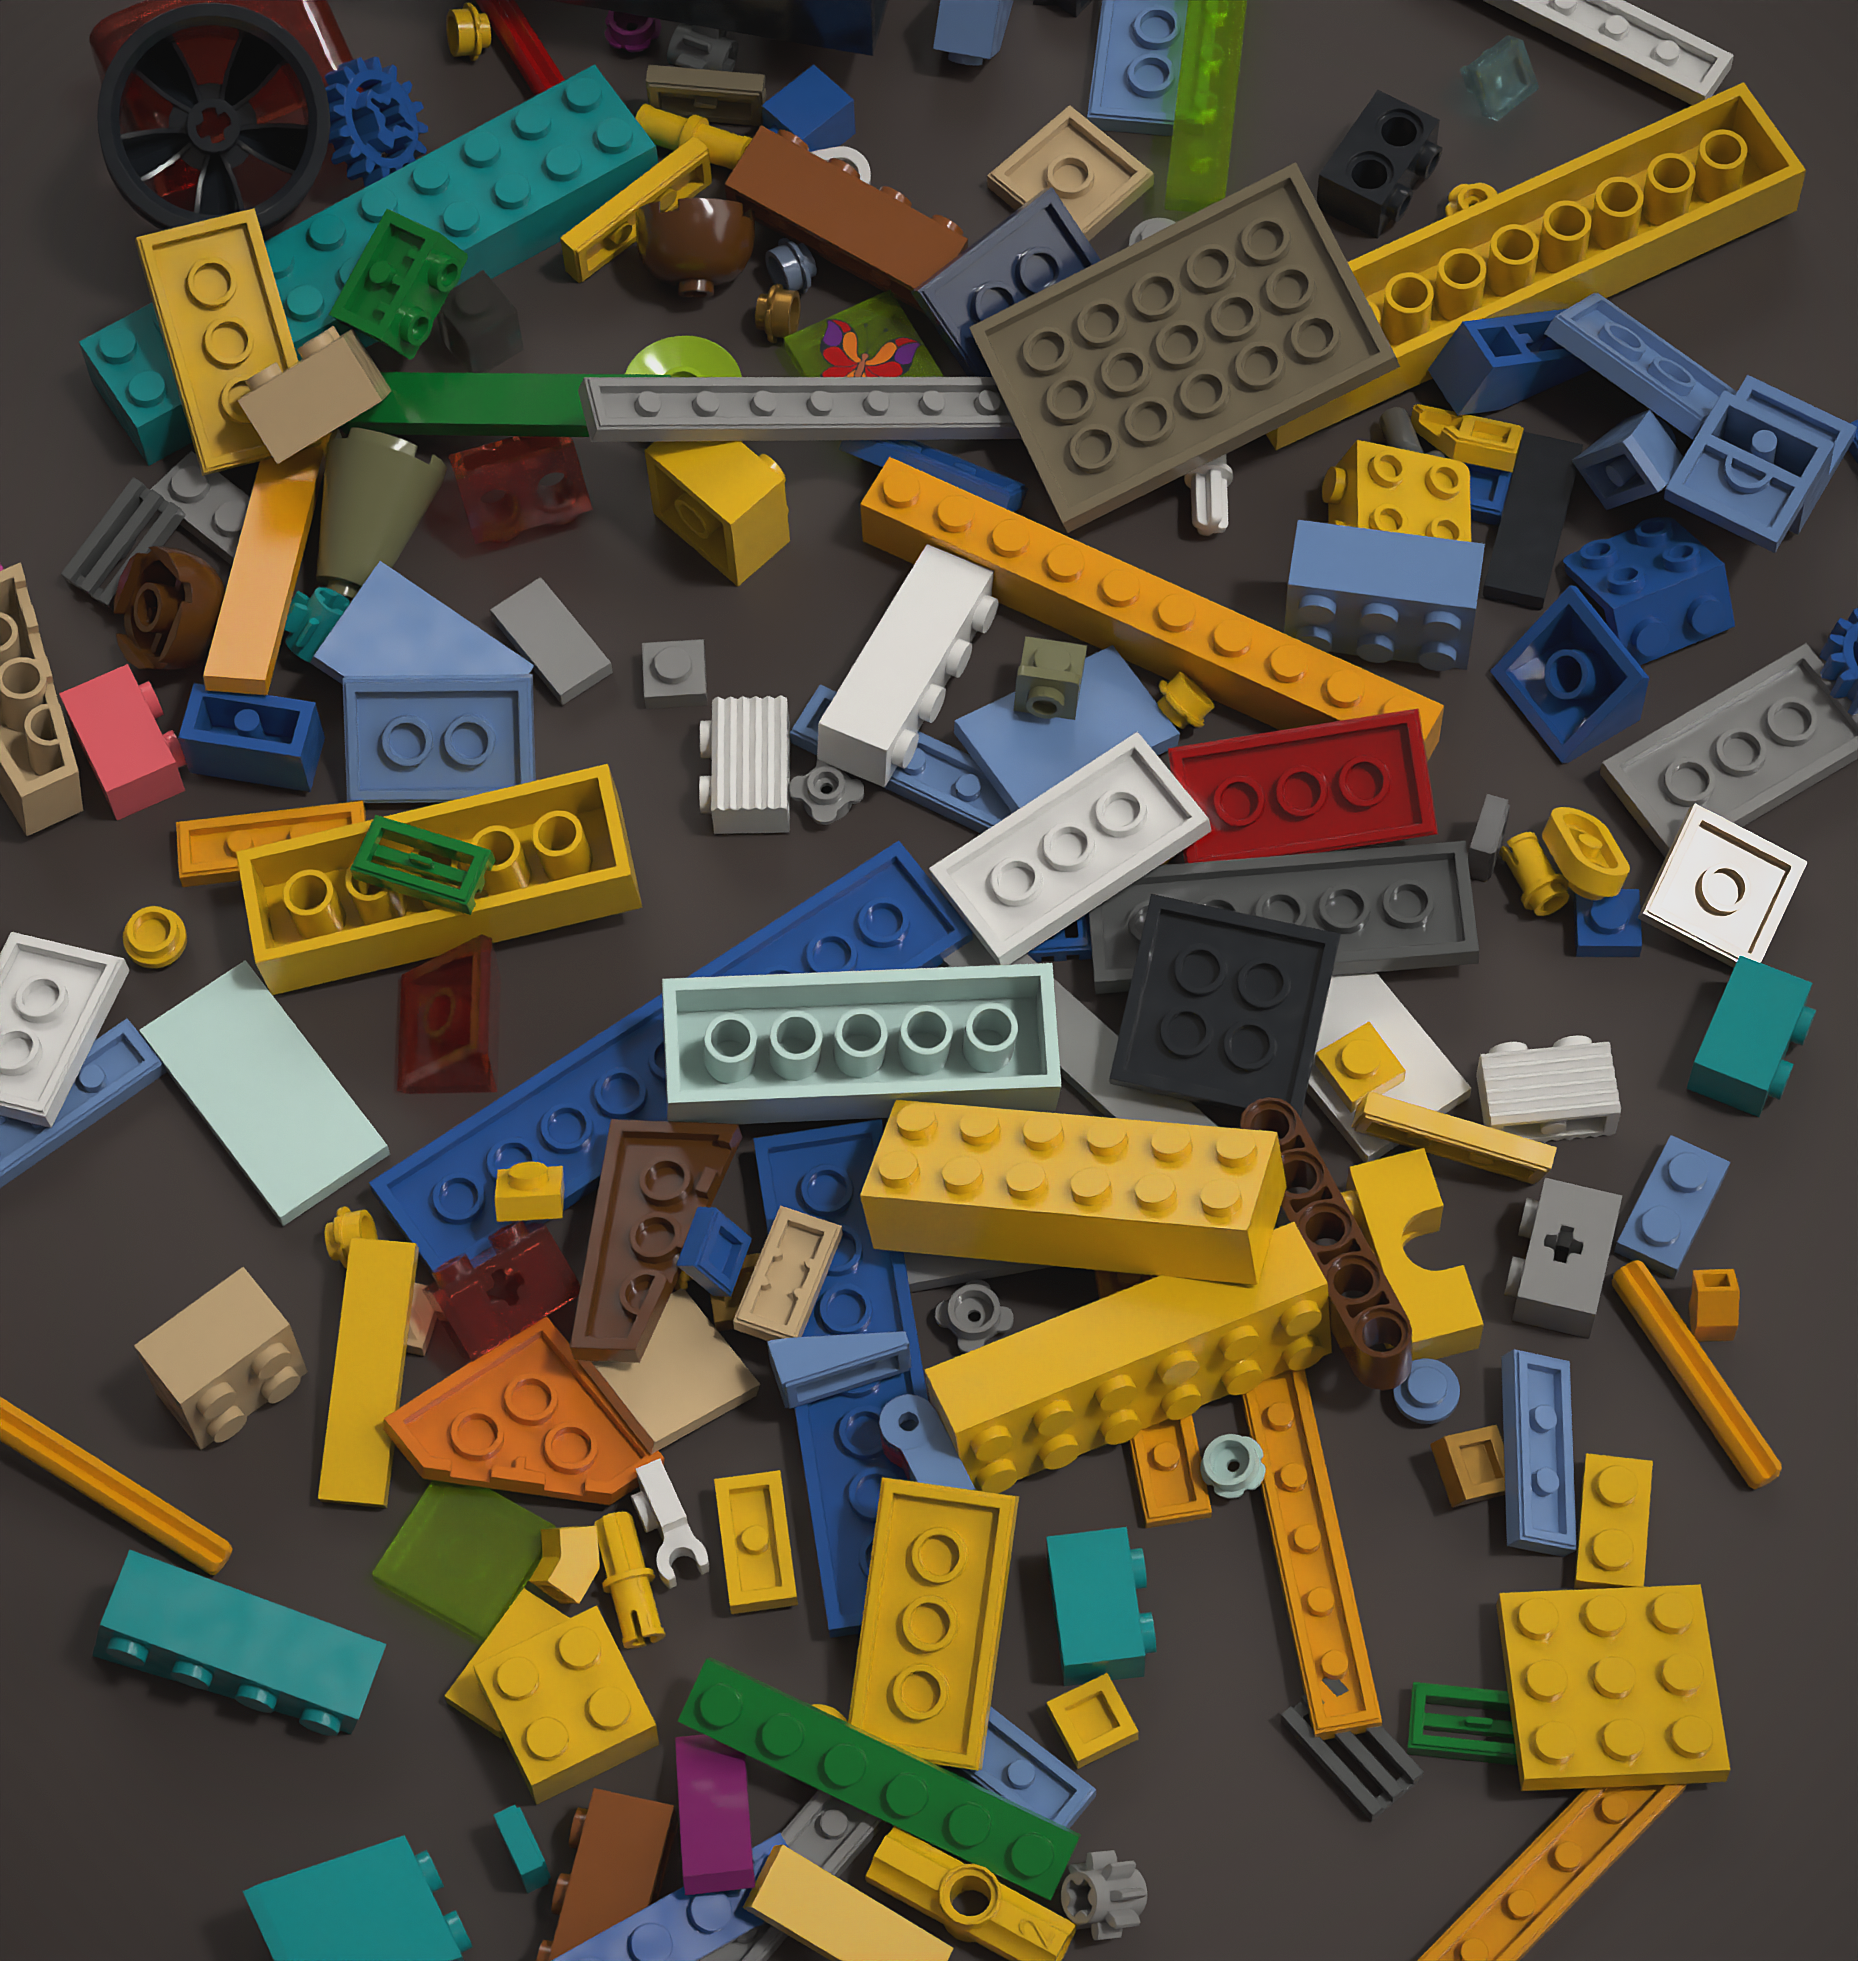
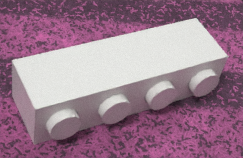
M928 544L925 546L819 721L817 760L883 787L887 785L897 766L904 769L908 766L917 748L919 740L917 732L924 720L932 723L936 719L944 702L946 694L944 687L950 676L959 678L962 675L971 655V641L976 632L986 633L993 622L998 608V599L992 597L993 570Z

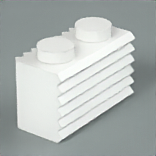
M781 695L777 698L766 696L763 699L757 696L751 699L744 696L739 699L731 696L727 699L716 697L712 700V720L700 721L701 758H712V776H700L699 780L700 813H712L714 834L790 832V721L787 698Z
M1576 1035L1562 1038L1556 1041L1553 1047L1528 1049L1527 1045L1521 1042H1506L1494 1046L1487 1054H1480L1476 1078L1484 1126L1544 1143L1549 1140L1559 1141L1564 1138L1572 1140L1576 1137L1584 1139L1588 1136L1596 1138L1601 1135L1611 1136L1616 1133L1621 1114V1105L1609 1042L1592 1043L1589 1037Z

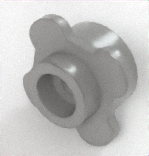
M817 760L816 767L808 774L796 776L791 780L789 792L792 799L803 801L805 811L816 823L828 825L844 817L849 812L852 804H857L863 799L864 786L860 780L851 779L843 770ZM824 786H830L833 790L829 794H824L821 792V789Z
M979 1279L967 1282L965 1286L953 1293L949 1301L939 1303L935 1310L937 1324L940 1327L950 1329L958 1339L959 1350L964 1354L984 1346L985 1342L997 1333L1009 1332L1014 1322L1011 1309L1000 1306L999 1300L991 1290L990 1285ZM976 1312L980 1314L981 1318L977 1322H972L968 1319L969 1314Z

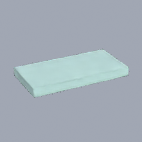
M246 960L139 1030L143 1039L163 1062L168 1074L283 1226L390 1155L388 1145Z

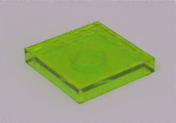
M432 1480L375 1567L372 1577L376 1583L484 1643L523 1590L541 1561V1529L557 1527L489 1488Z

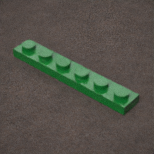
M711 1657L706 1658L678 1719V1722L973 1864L986 1867L992 1873L1050 1901L1058 1888L1081 1837V1834Z

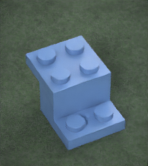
M1747 375L1736 395L1723 390L1666 486L1664 500L1775 553L1788 530L1797 535L1800 533L1853 442L1857 427Z

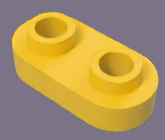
M1570 807L1553 809L1542 832V838L1562 874L1568 880L1569 888L1576 894L1590 900H1601L1603 897L1618 895L1630 871V866L1606 825L1594 816Z

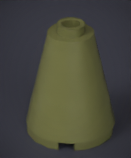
M352 427L348 438H342L340 430L337 428L332 431L327 442L316 575L319 583L343 595L350 602L354 599L379 561L393 568L444 483L447 466L435 455H432L430 464L415 458L418 447L415 444L385 433Z

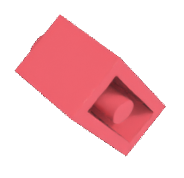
M128 664L59 693L72 729L117 821L185 791L178 768L187 765L181 745L173 730L164 734L161 733L155 720L164 715L159 700L149 681L140 685L137 684Z

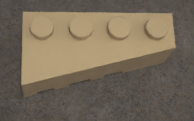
M20 562L0 571V793L26 836H29L82 812L83 804L78 767L61 706L57 699L53 676L47 656L45 655L38 622L30 601L25 575Z

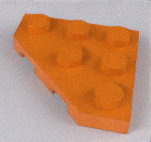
M545 1314L384 1418L383 1430L423 1479L612 1505L639 1486L636 1468L659 1458L664 1466L665 1458L659 1451L653 1454L649 1453L581 1364L574 1359L570 1343Z

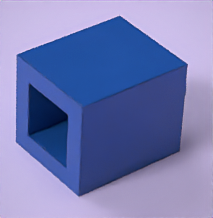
M814 64L762 104L763 126L776 134L779 130L793 133L808 145L809 152L841 146L856 134L854 99Z

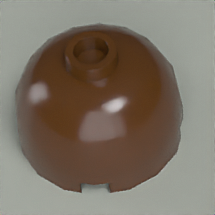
M714 198L678 199V208L672 211L660 213V201L648 203L639 207L636 211L638 254L646 270L660 282L671 286H678V295L681 297L707 298L713 296L714 286L724 285L733 281L743 272L752 254L755 237V211L751 208L743 213L742 203Z
M152 546L149 547L151 551L148 554L136 553L132 556L120 576L114 599V614L124 615L126 634L116 633L117 643L126 660L139 669L165 671L191 668L201 663L209 655L225 595V588L216 570L193 553L177 548Z

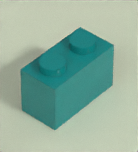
M1739 955L1693 1063L1687 1089L1760 1117L1768 1096L1780 1100L1794 1066L1793 1063L1784 1060L1790 1043L1793 1042L1803 1046L1817 1010L1807 1007L1806 1003L1813 983Z
M1127 1527L1047 1536L1046 1559L1064 1686L1085 1684L1105 1673H1108L1111 1680L1144 1677L1145 1654L1156 1653L1157 1648L1152 1612L1139 1613L1136 1589L1147 1588L1143 1549H1130Z

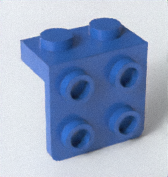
M1654 517L1643 520L1635 528L1609 539L1591 541L1585 544L1579 551L1567 555L1563 560L1566 574L1604 609L1608 627L1639 665L1735 627L1725 564L1671 517Z

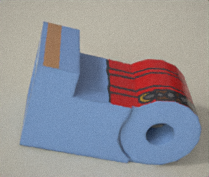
M906 1394L895 1397L885 1405L879 1421L883 1452L890 1462L903 1469L908 1481L975 1490L943 1423L929 1401L918 1395Z

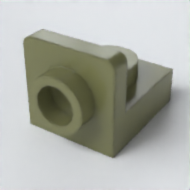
M1026 636L1021 665L1018 667L1013 711L1031 713L1034 716L1045 719L1058 717L1075 720L1087 645Z

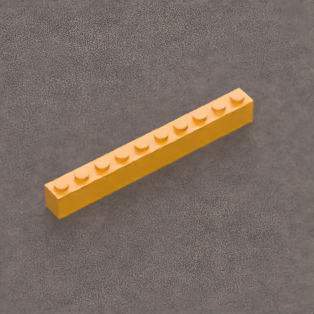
M888 458L860 503L864 542L912 564L916 563L928 544L993 570L992 597L998 599V603L1102 650L1113 645L1124 660L1170 681L1179 672H1183L1192 678L1210 699L1276 729H1292L1418 708L1420 710L1427 762L1439 742L1444 705L894 458Z

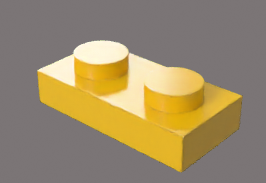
M1586 1453L1583 1462L1574 1589L1644 1587L1653 1461Z
M781 1471L714 1479L731 1614L798 1605Z

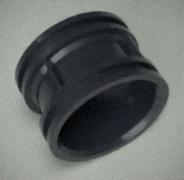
M224 3L185 5L162 13L143 24L123 43L113 57L103 79L98 100V133L107 171L115 187L130 207L143 219L162 231L245 211L232 169L242 164L251 154L272 167L292 175L277 193L263 203L253 207L255 208L261 233H264L281 223L301 204L310 191L327 152L330 135V109L327 92L315 63L305 48L285 28L272 19L241 6ZM209 37L236 41L224 73L222 84L209 82L197 85L195 76L177 43L187 40ZM281 69L297 93L305 125L294 123L257 124L256 113L249 100ZM136 76L165 100L174 104L169 115L168 128L134 131L121 135L120 123L123 103ZM215 112L217 120L224 116L226 117L230 126L223 129V141L212 143L209 135L203 139L200 138L196 129L203 126V114ZM181 158L188 166L201 171L198 179L194 212L179 208L165 201L144 182Z

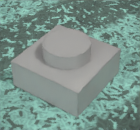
M704 639L642 643L646 709L708 705Z

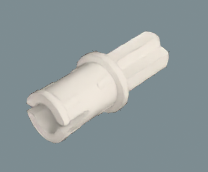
M1226 454L1184 475L1186 485L1191 488L1192 524L1198 528L1199 534L1204 536H1210L1213 533H1223L1228 526L1227 487L1232 483L1233 472L1227 465Z

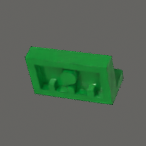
M386 209L329 315L340 323L387 345L399 355L411 360L415 357L421 344L428 338L433 322L448 294L457 285L462 269L467 262L468 254L441 233Z

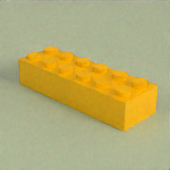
M608 764L384 816V818L492 850L496 861L492 870H486L484 874L486 883L482 892H476L474 896L476 905L471 915L354 879L350 868L373 819L236 852L255 964L272 995L643 908L620 798ZM381 838L379 845L405 853H415L428 857L432 861L467 872L470 867L469 864ZM371 860V862L460 889L459 886Z
M895 1100L860 1198L874 1249L1257 1285L1287 1186L1278 1134L1273 1131Z
M1295 1222L1273 1230L1257 1285L1159 1275L925 1369L930 1403L943 1423L975 1490L1001 1493L1012 1487L1017 1480L1044 1469L1054 1470L1065 1467L1072 1463L1079 1455L1105 1444L1117 1445L1124 1443L1136 1436L1141 1429L1167 1419L1179 1420L1186 1418L1206 1403L1229 1394H1245L1256 1388L1263 1380L1290 1369L1299 1371L1313 1366L1322 1356L1332 1353L1328 1283Z

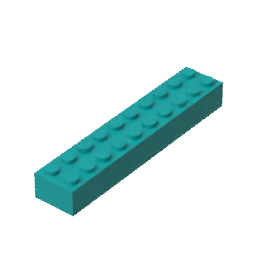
M596 65L590 66L265 241V247L298 361L302 357L297 349L327 329L334 326L340 336L352 329L331 317L329 313L386 209L441 233L468 254V259L462 269L460 279L448 294L443 304L445 305L560 242V237L658 164L656 145ZM153 302L79 341L92 383L148 466L193 442ZM354 330L365 348L377 342V340Z

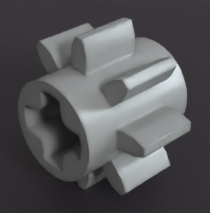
M1115 1850L1089 1852L1087 1853L1086 1863L1069 1865L1070 1874L1062 1885L1061 1901L1067 1917L1077 1925V1929L1091 1928L1094 1940L1121 1938L1122 1928L1139 1926L1141 1923L1139 1915L1143 1912L1147 1903V1887L1143 1876L1135 1869L1136 1863L1134 1860L1117 1862Z

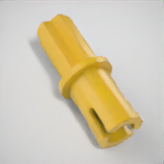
M614 1512L604 1515L595 1521L594 1526H597L598 1544L607 1579L602 1582L604 1592L612 1594L623 1636V1646L627 1649L646 1646L645 1637H650L651 1643H656L665 1637L664 1628L661 1627L650 1582L655 1579L653 1569L645 1567L633 1518L629 1512Z

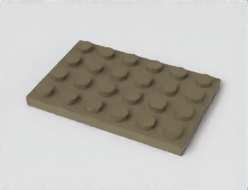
M1296 162L969 327L1068 533L1400 367L1380 324Z

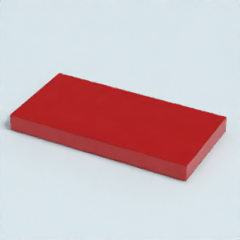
M1418 708L1168 748L1171 773L1209 818L1212 830L1183 850L1185 863L1331 852L1438 835L1421 716Z

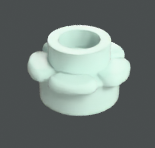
M1236 1434L1219 1436L1205 1450L1200 1466L1201 1476L1207 1485L1214 1486V1491L1217 1495L1228 1499L1239 1498L1244 1494L1245 1490H1255L1263 1481L1266 1473V1467L1261 1462L1264 1456L1263 1450L1255 1440L1247 1436L1242 1437ZM1232 1461H1237L1240 1464L1239 1469L1235 1472L1228 1470V1465Z

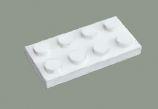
M1137 731L931 866L929 871L934 883L997 964L1009 965L1212 830L1206 814Z

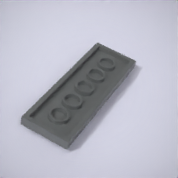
M1466 841L1159 865L1089 912L1096 994L1129 992L1151 894L1341 934L1332 975L1479 964V945Z

